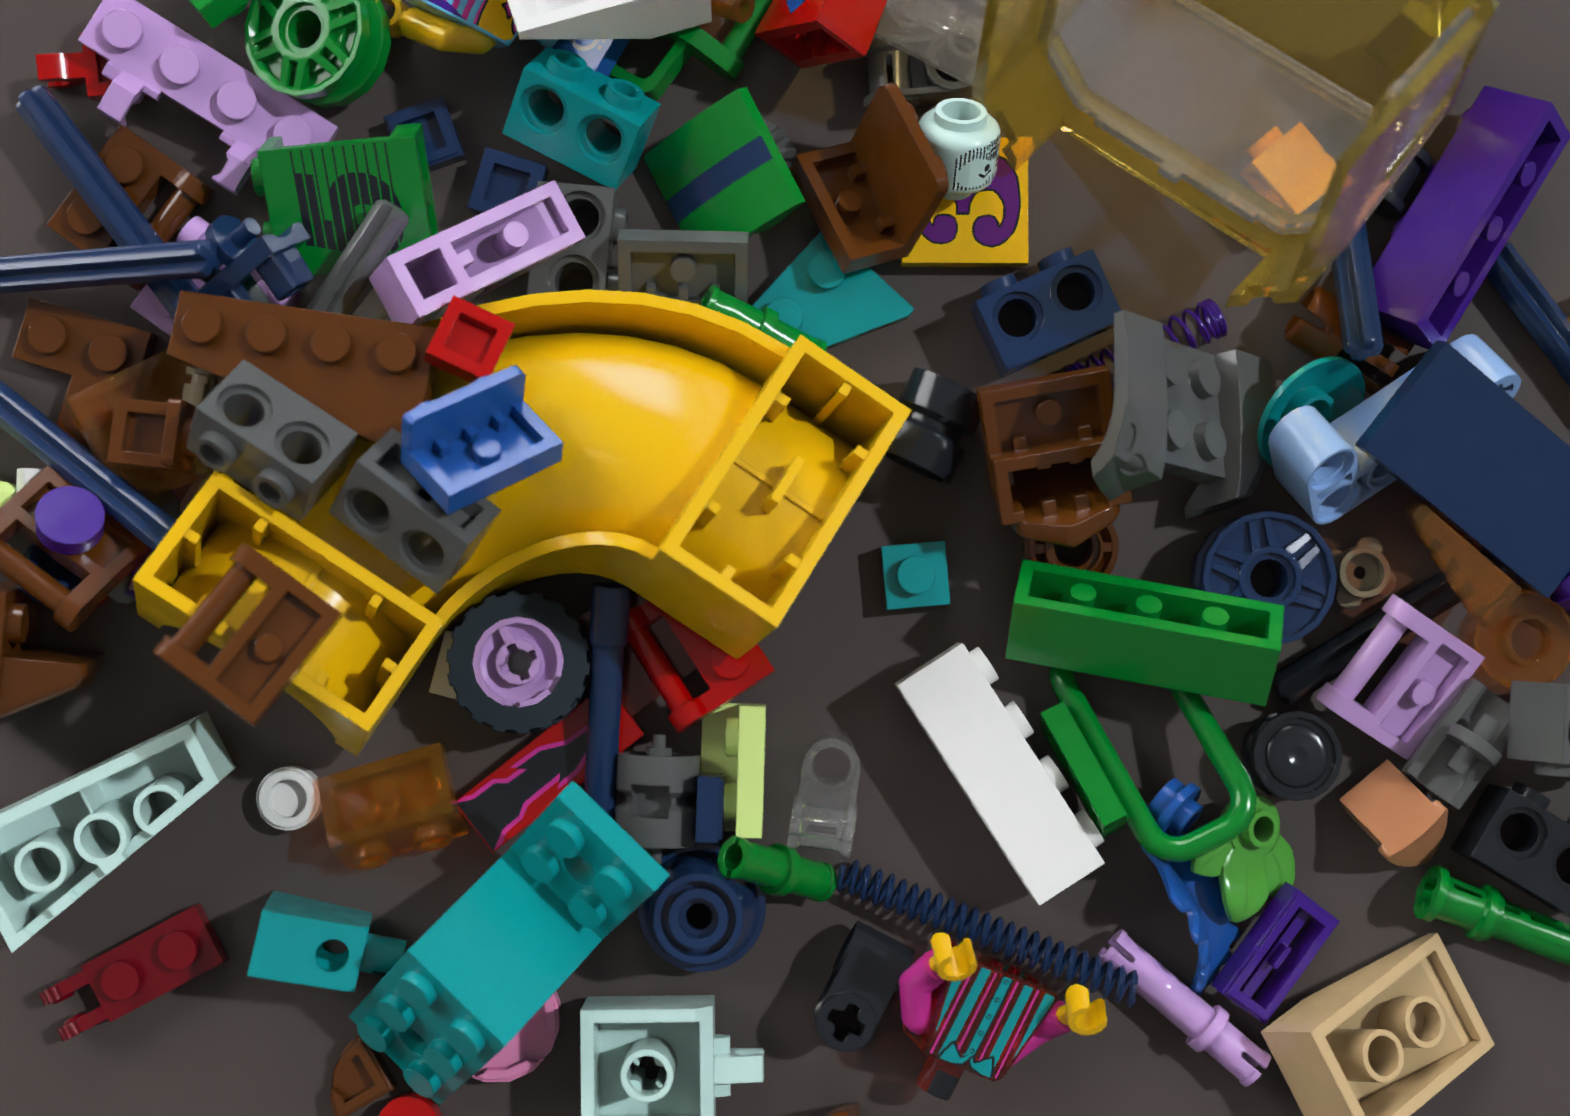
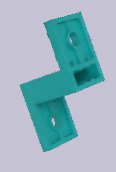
M572 781L519 839L398 960L348 1017L357 1025L359 1036L370 1048L377 1052H384L403 1070L405 1081L416 1093L423 1097L431 1098L440 1106L513 1039L595 947L648 899L670 874L581 787Z

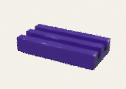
M1285 881L1211 985L1266 1025L1340 921L1300 890ZM1312 916L1313 918L1310 920V922L1305 927L1300 936L1297 938L1292 947H1288L1297 935V933L1300 931L1302 926L1308 920V918ZM1274 967V972L1263 985V987L1258 992L1256 997L1252 1000L1251 997L1258 989V987L1261 985V983L1266 978L1271 969Z

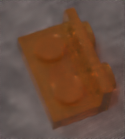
M440 742L317 778L328 846L347 868L360 870L375 869L390 862L392 856L415 849L419 851L439 850L451 844L453 838L469 833L467 819L458 809L447 751Z

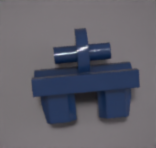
M229 215L219 216L207 226L205 237L216 245L217 257L221 262L220 267L222 265L226 267L195 293L271 303L257 284L263 279L278 302L287 299L301 291L315 279L305 260L297 250L311 237L299 221L292 224L278 237L268 233L257 239L256 236L260 234L261 228L254 219L246 218L242 222Z

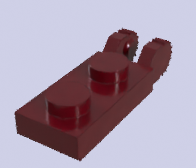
M198 903L81 965L82 971L44 990L38 995L44 1006L49 1004L56 1005L73 996L77 989L90 983L101 1006L88 1013L82 1012L65 1021L63 1026L57 1029L62 1041L65 1042L106 1019L111 1023L227 961L229 957L201 903Z

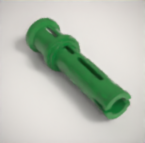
M1439 865L1431 866L1422 877L1414 898L1413 909L1417 919L1424 922H1431L1437 919L1464 929V934L1469 939L1475 941L1489 940L1490 938L1502 940L1520 949L1570 966V924L1536 911L1525 909L1505 900L1504 895L1495 886L1482 884L1480 887L1450 877V872L1447 868Z

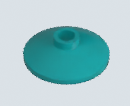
M1324 357L1304 365L1281 384L1269 400L1262 414L1257 433L1259 452L1268 464L1273 467L1268 445L1269 436L1276 424L1289 412L1302 406H1313L1331 423L1364 401L1365 381L1359 368L1342 357Z

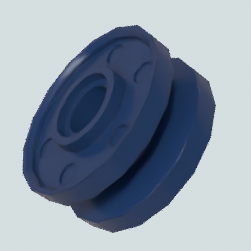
M1263 511L1228 519L1208 533L1194 555L1190 577L1191 589L1284 605L1281 644L1297 641L1320 625L1333 604L1337 582V572L1332 551L1318 531L1294 515L1273 511ZM1260 561L1270 566L1275 577L1272 590L1264 597L1256 593L1250 580L1251 571Z

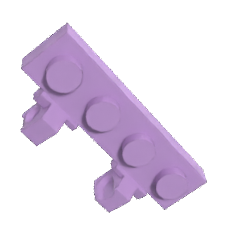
M102 0L78 39L83 46L108 60L102 74L112 80L97 106V109L103 115L126 127L125 116L133 104L141 103L145 95H148L157 102L164 95L223 131L219 139L230 146V149L226 152L228 160L222 171L212 176V181L236 196L239 195L251 175L252 158H258L257 151L269 137L282 136L283 146L332 142L339 131L338 126L288 95L273 90L261 78L136 0Z

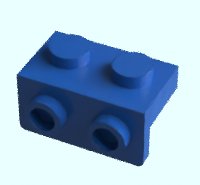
M517 365L492 375L480 377L472 384L438 399L423 402L413 410L406 412L402 417L401 463L447 515L548 468L562 459L563 441L523 401L526 375Z

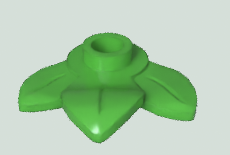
M1257 795L1256 813L1247 830L1231 842L1200 858L1191 860L1190 871L1192 873L1207 877L1218 876L1222 903L1227 919L1234 923L1244 921L1256 914L1265 904L1268 895L1274 898L1285 881L1292 886L1294 884L1295 859L1292 848L1279 834L1280 817L1277 808L1268 798ZM1230 802L1224 807L1220 817L1227 812Z

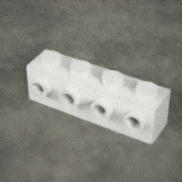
M957 642L895 682L894 685L1028 893L1040 906L1105 864L1096 850V847L1105 841L1084 809L1076 814L1072 813L1060 794L1068 789L1069 785L1051 757L1047 755L1038 760L1025 739L1032 735L1034 731L1022 711L1014 701L1003 706L990 686L999 677L985 654L979 647L968 652L963 643Z

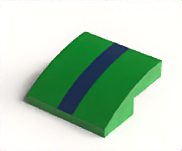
M747 87L733 91L693 117L643 157L680 230L749 232L750 238L752 235L770 230L805 202Z

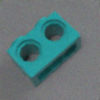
M548 46L523 68L502 134L606 187H614L616 191L637 168L661 103L645 96L643 90L630 81L617 78L612 79L598 71H594L587 66L585 60L579 55L567 50H555ZM547 90L554 92L560 98L563 107L558 106L551 100ZM603 119L611 121L618 128L621 136L613 134L606 127Z

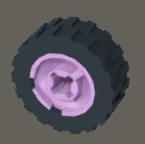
M507 591V594L490 596L484 599V603L478 607H472L464 615L466 618L461 625L455 627L451 636L453 638L450 649H447L446 662H449V674H447L449 684L453 687L457 695L455 698L461 707L465 708L472 715L471 717L480 724L504 733H534L545 730L565 719L582 700L581 698L585 689L588 688L590 681L591 652L588 639L576 618L557 601H553L535 592ZM520 650L529 653L533 659L528 673L522 676L513 674L508 667V659L511 654Z

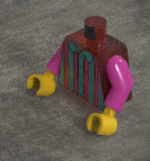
M933 932L925 954L901 974L898 981L903 1032L923 1053L928 1055L915 1083L927 1093L946 1101L950 1100L964 1070L995 1082L1004 1078L1011 1066H1014L1044 1043L1071 1030L1079 1035H1094L1101 1032L1107 1024L1105 1000L1097 998L1090 1003L1089 991L1083 985H1071L1066 990L1065 1002L1056 1001L1058 995L1032 972L974 949L970 938H964L959 943L950 939L946 933Z

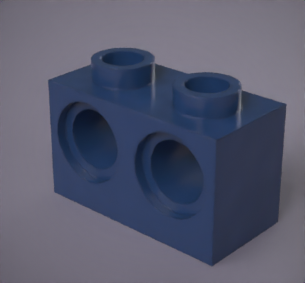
M1072 247L1062 249L1037 262L1040 270L1039 273L1017 282L1014 273H1010L987 283L979 289L982 298L975 301L970 312L1001 379L1114 328V313L1121 311V308L1093 248L1076 256ZM1064 281L1079 283L1087 293V307L1079 311L1065 308L1057 297L1058 284ZM1006 307H1018L1025 311L1031 322L1029 334L1022 337H1013L1006 334L999 325V311Z

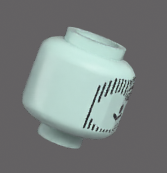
M950 98L939 102L935 108L923 114L919 125L934 153L942 159L947 170L949 188L944 199L962 200L969 197L970 194L977 193L989 186L997 172L1001 132L998 122L986 111V108L974 100Z

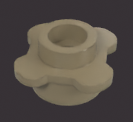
M1370 536L1362 537L1357 541L1355 547L1345 551L1331 550L1337 572L1335 600L1341 607L1355 609L1360 606L1363 599L1376 595L1387 596L1395 589L1396 577L1390 570L1388 560L1382 554L1383 546L1378 539ZM1356 567H1361L1364 570V576L1361 579H1357L1354 576V569Z

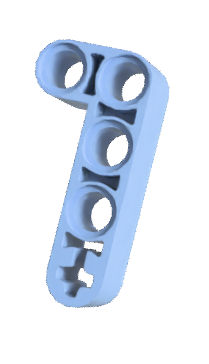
M1464 335L1450 343L1455 350L1512 398L1515 397L1521 385L1520 376L1478 335ZM1413 369L1331 423L1315 407L1307 405L1289 412L1273 428L1269 436L1268 445L1274 475L1278 482L1316 524L1323 525L1333 522L1397 480L1357 448L1355 444Z

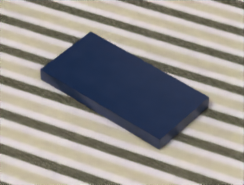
M1436 340L1359 438L1355 446L1532 591L1548 599L1570 572V446L1450 344Z

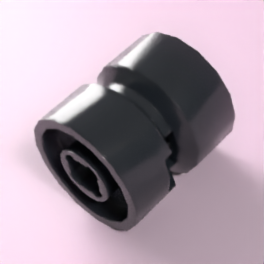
M916 367L913 369L898 399L900 403L912 411L884 456L927 478L943 484H950L965 453L959 444V440L961 437L974 435L981 420L977 393L937 373Z

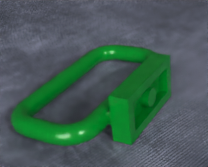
M1050 667L1049 679L1059 704L1041 712L1040 729L1086 812L1103 838L1124 828L1127 822L1137 841L1148 853L1163 861L1182 863L1200 858L1231 842L1248 829L1256 813L1257 795L1251 778L1201 694L1169 689L1227 788L1230 796V806L1225 814L1183 836H1170L1164 833L1156 823L1078 685L1074 671Z

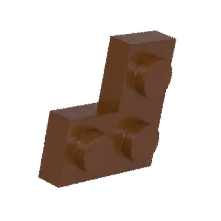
M30 297L11 357L71 375L57 425L80 444L108 452L115 399L119 397L139 400L158 336L144 330Z

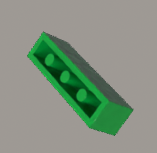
M1023 559L1013 602L1005 659L1266 706L1281 652L1284 605Z

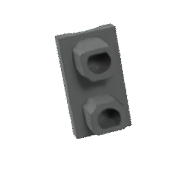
M1470 678L1434 724L1401 771L1451 808L1460 810L1489 768L1495 767L1502 757L1501 752L1508 744L1510 705L1492 693L1476 678Z

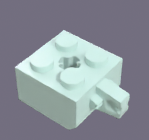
M715 995L588 996L580 1010L581 1116H716V1097L731 1096V1084L764 1081L763 1048H730V1035L715 1034ZM643 1056L654 1057L656 1065L665 1067V1069L662 1067L659 1069L657 1078H646L644 1068L638 1066Z

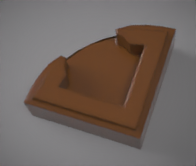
M359 1035L344 1048L333 1072L330 1101L335 1116H349L392 1091L398 1085L380 1053L370 1048Z

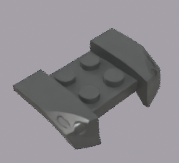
M1126 310L1114 313L1113 410L1105 438L1091 461L1093 479L1101 492L1112 501L1124 492L1162 480L1163 473L1199 482L1200 484L1196 487L1184 507L1185 519L1228 509L1256 494L1267 466V462L1261 456L1258 449L1257 433L1262 414L1273 396L1270 361L1238 349L1212 355L1165 339L1163 323Z

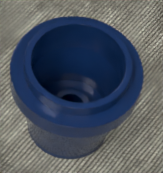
M698 843L696 847L671 849L662 855V864L659 865L670 876L638 907L640 927L651 948L665 961L684 970L708 972L719 970L735 963L753 947L764 924L766 913L765 893L760 890L757 884L741 879L727 878L721 874L718 867V854L722 844ZM696 903L705 904L712 912V920L702 927L691 924L687 918L688 908Z

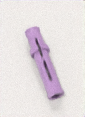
M1122 928L1114 933L1106 942L1111 947L1108 949L1102 947L1098 953L1101 958V965L1106 961L1112 960L1114 971L1117 967L1124 965L1126 976L1129 972L1136 970L1139 977L1136 992L1188 1036L1186 1043L1196 1052L1205 1050L1233 1074L1244 1087L1254 1083L1261 1076V1073L1255 1068L1260 1065L1263 1069H1266L1271 1060V1055L1259 1048L1228 1021L1230 1014L1220 1005L1211 1007L1132 940Z

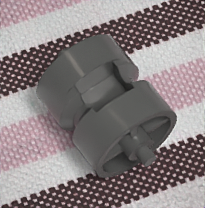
M653 734V747H646V751H624L617 753L616 789L625 794V802L615 807V822L645 851H649V855L658 864H662V852H667L669 849L698 846V843L695 842L696 807L690 804L689 801L690 796L697 793L701 755L672 752L671 747H666L665 734Z

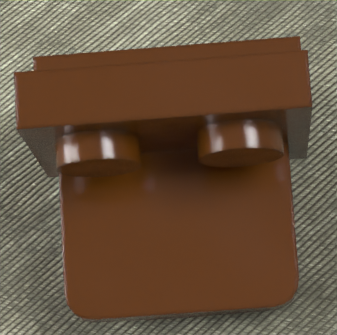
M1105 365L976 388L990 487L1002 525L1010 524L1018 535L1027 539L1076 547L1113 523L1120 512V504L1132 502L1131 490L1110 501L1101 492L1092 475L1091 461L1107 433L1114 403L1110 369Z
M12 580L0 583V719L74 690L84 691L100 673L104 663V653L99 651L30 646L31 636H39L41 632L44 605L38 604L25 596Z

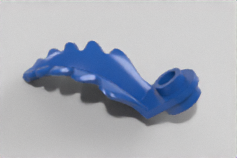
M1173 778L1157 793L1149 804L1148 808L1164 833L1176 837L1183 836L1201 815L1203 807L1197 801L1202 790L1194 783L1186 786L1179 779ZM1141 845L1140 848L1157 867L1170 902L1180 912L1187 913L1190 935L1198 947L1197 967L1190 989L1200 996L1220 973V967L1226 964L1233 955V951L1229 946L1240 939V928L1230 924L1222 903L1218 876L1207 877L1192 873L1190 871L1191 860L1182 863L1163 861L1148 853Z

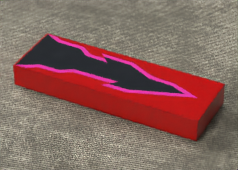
M589 697L573 709L565 719L551 726L454 802L493 853L535 821L572 781L578 786L585 781ZM622 703L619 752H623L645 734Z

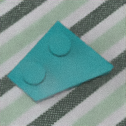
M822 232L809 243L752 305L760 310L764 306H768L778 311L779 320L817 339L825 340L827 348L857 339L862 334L893 322L899 323L910 317L915 309L870 267L843 274Z

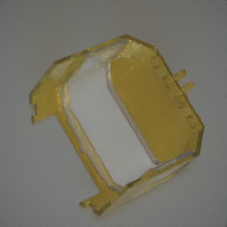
M987 0L972 98L974 101L982 104L992 117H996L1009 143L1002 151L1014 172L1050 137L1061 129L1264 257L1229 295L1225 307L1246 306L1253 298L1271 297L1274 304L1297 302L1349 245L1444 116L1452 109L1495 10L1491 0Z

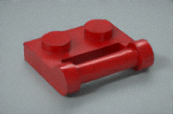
M648 600L630 609L627 643L672 713L667 718L677 733L692 727L775 673V669L758 643L737 660ZM663 617L710 688L696 698L692 697L648 628Z

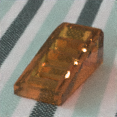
M1412 502L1404 511L1408 517V522L1471 618L1485 629L1489 628L1522 594L1519 591L1521 587L1426 505L1420 502Z

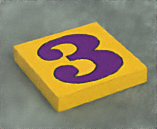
M1001 137L997 172L991 184L962 200L943 198L909 256L901 258V267H1026L1028 265V138Z

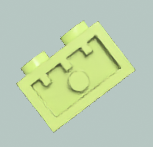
M727 703L702 720L701 772L723 773V776H726L724 786V831H736V836L742 838L762 839L766 704Z

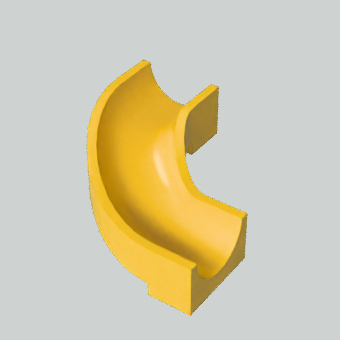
M588 289L534 293L480 304L477 306L515 324L512 335L493 374L513 365H517L526 375L523 401L563 441L562 459L548 468L485 497L500 508L501 511L469 561L438 594L329 513L354 464L375 444L357 437L345 472L301 522L281 509H275L266 505L257 497L255 492L224 472L214 471L133 578L137 614L159 629L162 625L180 629L233 565L229 557L242 542L248 544L342 613L343 618L285 691L312 712L330 730L336 744L356 757L362 751L429 651L445 634V631H448L472 607L476 608L483 603L484 599L537 578L556 574L584 573L613 579L630 588L738 660L778 627L912 410L802 335L797 338L791 347H788L746 322L695 303L640 292ZM443 317L421 324V326L438 328ZM437 368L431 400L438 399L471 383ZM255 581L209 637L207 642L223 649L270 589Z

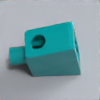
M273 890L262 909L247 976L355 992L359 972L385 976L404 955L407 940L369 933L373 916L370 912ZM331 939L339 940L347 946L348 950L343 953H333L325 947L323 942Z

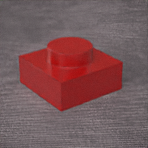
M453 295L425 352L423 361L472 384L480 377L493 374L512 335L515 324Z

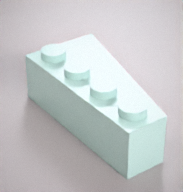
M207 711L0 809V932L11 953L236 768Z

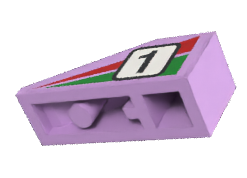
M553 180L387 256L368 279L391 321L421 325L444 316L453 295L471 302L568 250L586 237L559 186Z

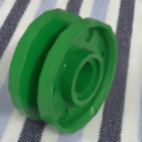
M251 0L244 25L246 53L256 75L275 91L323 108L349 105L369 92L384 71L391 48L390 19L381 0ZM321 29L320 36L315 43L316 35Z

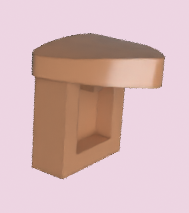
M1388 759L1339 799L1342 809L1380 846L1378 851L1390 863L1396 866L1412 867L1429 862L1444 836L1448 809L1439 800L1431 802Z

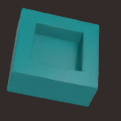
M945 541L880 547L886 610L950 604Z

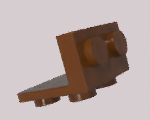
M895 83L878 87L851 142L798 154L789 168L843 274L908 257L949 188L944 162L934 153L919 125L914 107L905 100L900 88Z

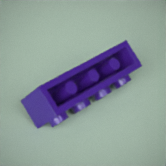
M1484 85L1472 107L1462 114L1455 135L1439 161L1435 162L1428 170L1422 189L1408 212L1395 224L1391 240L1372 268L1380 323L1412 344L1428 350L1436 340L1447 342L1570 139V133L1552 102Z

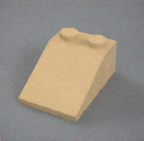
M1428 933L1311 994L1261 1031L1304 1116H1411L1495 1046L1438 933Z

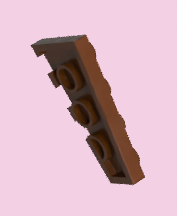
M180 290L167 355L177 362L222 381L245 359L356 431L358 438L376 443L392 427L402 434L403 415L421 403L431 400L437 367L423 360L437 328Z

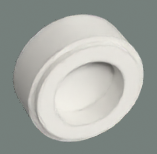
M297 765L281 767L267 774L261 781L256 795L257 808L261 817L270 826L285 831L296 830L313 822L322 811L325 800L324 788L317 775L311 770Z

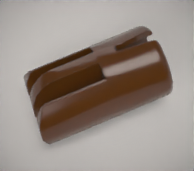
M1316 287L1307 294L1300 304L1322 320L1325 326L1320 328L1293 314L1284 331V338L1288 343L1315 360L1337 356L1343 349L1336 295L1323 287ZM1381 324L1383 343L1391 345L1408 356L1414 344ZM1381 354L1365 359L1366 362L1391 377L1394 376L1400 367ZM1361 371L1365 381L1366 392L1373 395L1384 388Z

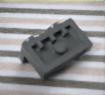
M619 229L617 238L619 291L647 293L699 305L704 294L708 293L709 287L715 285L720 290L748 303L749 232Z

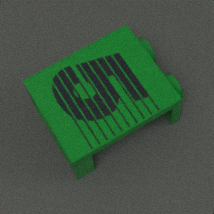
M422 123L396 125L391 135L385 137L283 146L282 136L269 137L257 151L258 158H252L251 176L253 187L258 197H266L270 221L264 222L263 235L269 233L278 237L292 224L300 221L311 238L297 250L305 260L313 276L329 274L371 207L378 200L385 199L392 202L409 216V223L387 256L439 233Z

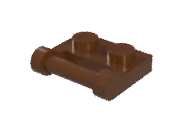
M119 125L98 153V156L142 214L167 181L177 187L150 223L164 243L170 242L196 205L200 203L204 206L215 192L127 127ZM73 187L46 224L80 250L119 247L75 187ZM136 283L127 285H129L136 291L141 292L142 289L145 287L146 283Z
M47 465L0 508V572L54 612L53 620L67 631L73 632L84 624L92 614L95 606L149 555L150 547L106 512L103 536L92 549L81 554L65 555L56 553L44 546L35 530L36 506L47 492L58 487L73 486ZM16 532L20 533L83 581L70 591L7 544V540Z
M242 542L229 557V560L233 563L229 570L172 639L166 635L153 650V653L256 728L343 616L340 611L268 558ZM255 581L270 589L209 666L195 656Z

